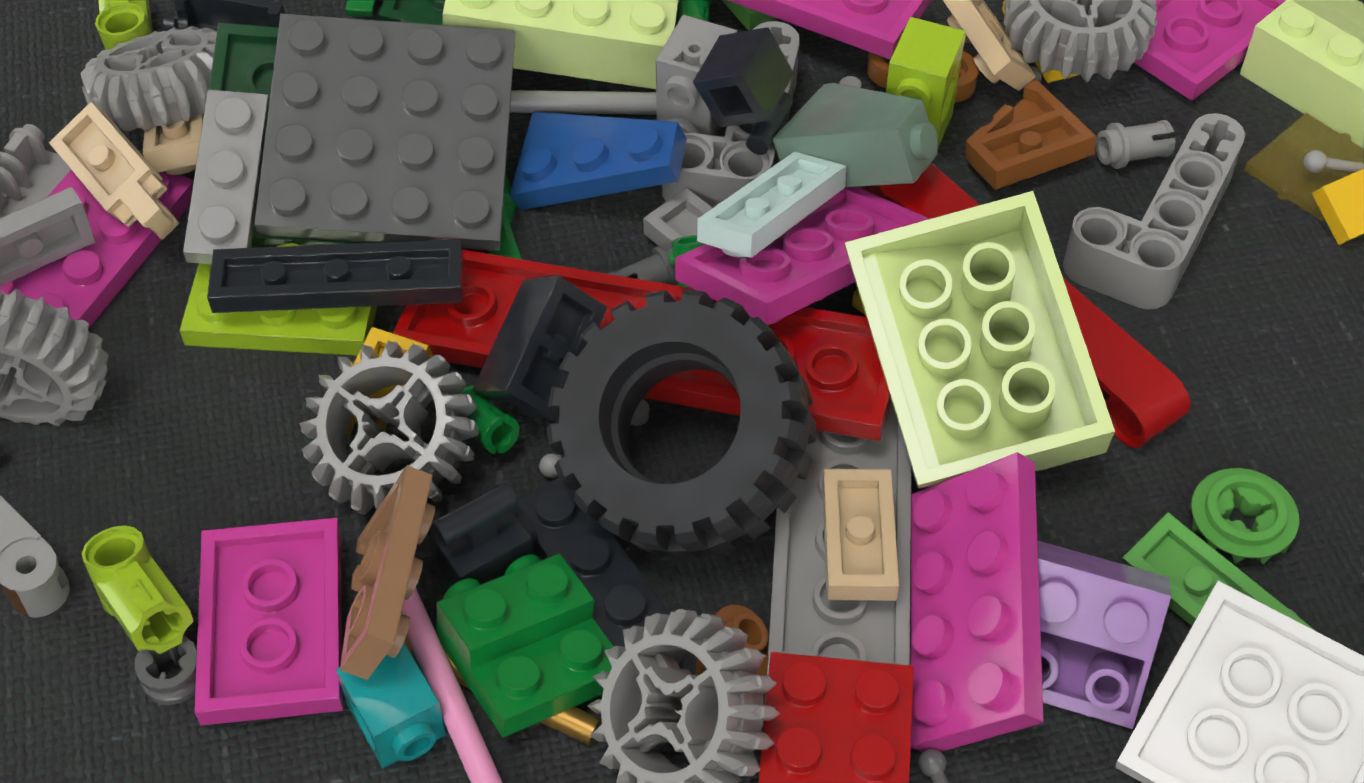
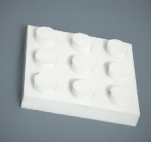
M1217 581L1117 760L1115 768L1142 783H1364V656Z

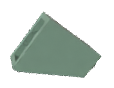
M837 83L823 84L773 138L780 161L791 153L798 152L846 165L845 187L915 183L938 154L937 132L933 124L928 121L923 100Z

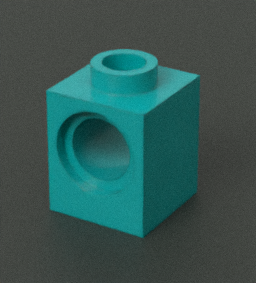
M403 643L395 658L385 656L368 680L340 671V667L336 669L345 702L382 769L398 760L410 761L422 756L433 747L436 740L446 735L440 703L405 643Z

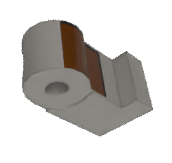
M0 495V584L16 612L32 618L47 616L58 610L66 601L70 592L69 580L59 566L58 557L52 547Z

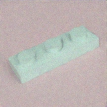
M798 152L791 153L697 219V242L720 248L729 256L752 258L843 190L846 183V165Z

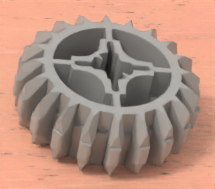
M1005 0L1004 6L1005 34L1009 35L1011 49L1022 51L1024 63L1040 62L1042 74L1051 70L1062 72L1064 81L1070 74L1081 75L1088 83L1095 73L1110 80L1116 70L1128 72L1135 60H1142L1143 54L1148 50L1150 39L1154 37L1157 20H1155L1157 14L1156 0Z
M191 26L180 30L173 27L168 31H154L149 35L137 36L125 43H116L112 49L102 50L96 58H92L85 65L86 68L80 73L84 85L82 90L87 105L92 101L108 115L119 129L121 128L128 132L137 128L148 131L154 126L165 125L169 127L174 122L181 120L189 122L191 117L204 114L217 31L207 27L199 29Z
M15 289L11 294H5L0 290V417L12 420L14 423L25 422L33 425L49 422L57 427L66 419L82 421L87 411L93 409L95 401L100 399L106 384L104 379L108 371L106 365L109 355L101 348L103 339L96 334L88 332V322L69 317L67 307L55 308L45 303L43 296L38 300L25 297L19 289Z
M388 340L381 357L371 346L362 345L360 353L361 362L356 365L347 357L338 356L339 368L343 373L335 380L329 375H319V383L327 390L324 397L305 398L306 406L317 414V417L299 423L301 432L308 438L314 439L301 450L303 451L304 458L311 463H317V466L311 472L315 481L322 486L330 485L329 496L338 503L342 504L351 499V508L357 513L365 515L374 505L377 511L404 469L387 475L376 476L373 474L377 470L383 473L396 460L410 459L414 462L409 466L433 475L428 497L435 503L442 502V491L436 485L444 477L452 484L461 483L462 476L453 467L456 460L463 462L474 460V452L461 441L479 435V426L473 420L466 418L476 410L477 406L470 395L462 394L467 385L465 380L458 372L448 373L450 365L442 356L434 355L428 359V353L425 349L414 343L404 354L403 349L397 342ZM397 385L387 396L379 399L369 398L370 395L383 388ZM433 399L436 408V426L428 445L422 440L420 433L421 425L429 414L425 408ZM352 415H355L358 421V433L349 445L353 451L348 457L345 444L346 431ZM377 417L385 424L391 423L397 426L398 430L409 441L404 442L394 434L390 436L382 432L383 429L372 418Z
M678 609L676 612H671L670 615L656 613L646 616L644 627L632 626L629 629L623 630L625 647L614 646L611 649L604 650L612 669L610 672L602 671L592 676L604 689L602 699L587 705L597 714H601L602 725L589 736L598 742L608 743L609 747L599 763L607 766L609 769H619L616 783H741L740 776H754L760 771V765L753 753L754 749L767 750L775 744L766 733L762 732L763 720L769 721L774 719L780 713L774 707L764 705L763 694L771 690L777 683L769 676L756 675L766 656L757 649L745 648L748 634L739 628L726 627V621L717 615L703 613L700 616L695 611ZM689 651L705 665L707 670L700 675H691L689 670L679 667L675 657ZM665 743H671L676 752H684L690 765L684 769L677 767L662 754L659 748Z

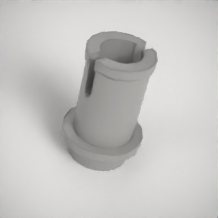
M1167 120L1124 127L1120 123H1111L1107 126L1106 130L1100 131L1097 135L1096 150L1098 158L1102 164H1110L1114 169L1124 168L1129 161L1154 157H1170L1175 149V138L1154 140L1161 138L1163 134L1173 133V127Z

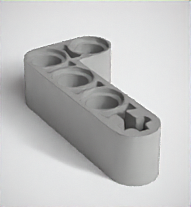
M768 21L761 23L753 28V30L769 27L794 72L785 89V92L793 99L797 83L799 34L795 28L783 22ZM790 110L779 131L788 123ZM751 123L727 126L724 137L684 133L687 141L678 182L662 184L664 200L667 202L683 189L688 188L714 208L779 162L780 159L774 142H772L766 154L757 155L752 153L746 146V141L753 130Z
M1213 113L1199 117L1189 130L1142 221L1102 207H1091L1080 211L1074 217L1063 260V268L1066 275L1079 285L1138 308L1158 309L1166 305L1172 298L1230 183L1245 138L1243 127L1235 119L1223 114Z

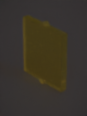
M1306 113L1250 159L1246 164L1245 171L1277 191L1278 198L1282 200L1289 199L1313 216L1324 221L1325 218L1312 193L1352 173L1329 169L1312 173L1303 164L1305 155L1312 150H1319L1328 158L1364 163V149L1352 142L1349 134H1339Z

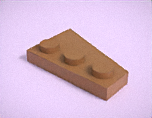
M409 465L405 467L357 540L356 553L364 556L361 564L357 565L352 577L351 589L358 591V594L347 616L340 671L368 680L385 656L395 658L405 641L410 617L401 614L404 599L408 600L412 595L423 566V561L414 557L417 544L420 545L426 537L435 513V506L426 503L433 475Z

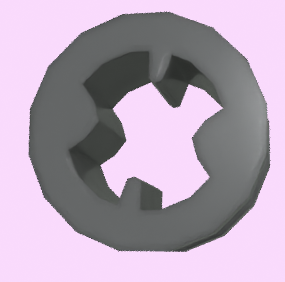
M183 635L181 644L162 654L148 649L138 651L134 670L146 695L154 702L164 705L180 704L192 698L196 688L197 649L194 643ZM172 659L174 665L178 666L179 664L182 671L168 679L165 672L160 674L158 667Z

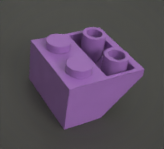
M1037 541L1043 703L1133 729L1171 599L1170 578Z

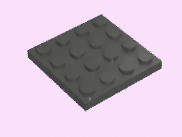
M280 13L254 223L257 235L366 243L462 239L463 249L500 251L515 31Z

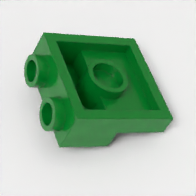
M560 553L542 561L533 554L522 556L507 568L504 576L481 585L476 579L461 580L448 589L443 600L437 602L436 634L440 643L502 738L602 695L604 688L592 676L602 671L610 672L612 669L604 650L611 649L614 646L593 619L594 599Z

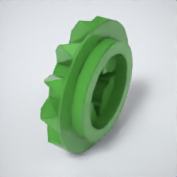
M1229 468L1208 475L1198 484L1189 505L1193 515L1192 531L1202 533L1207 539L1208 545L1214 550L1219 548L1232 554L1235 564L1245 558H1255L1263 565L1273 555L1279 552L1285 554L1294 540L1299 527L1298 509L1288 491L1271 477L1250 469ZM1234 507L1239 508L1244 516L1256 517L1251 530L1247 529L1241 520H1229Z

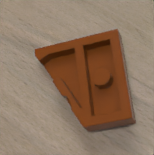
M1036 79L1024 86L1023 99L1016 106L1012 107L1005 104L993 115L991 123L981 126L966 140L965 159L994 190L1095 155L1096 135Z

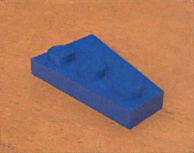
M532 112L510 196L519 210L678 182L687 137L678 122Z

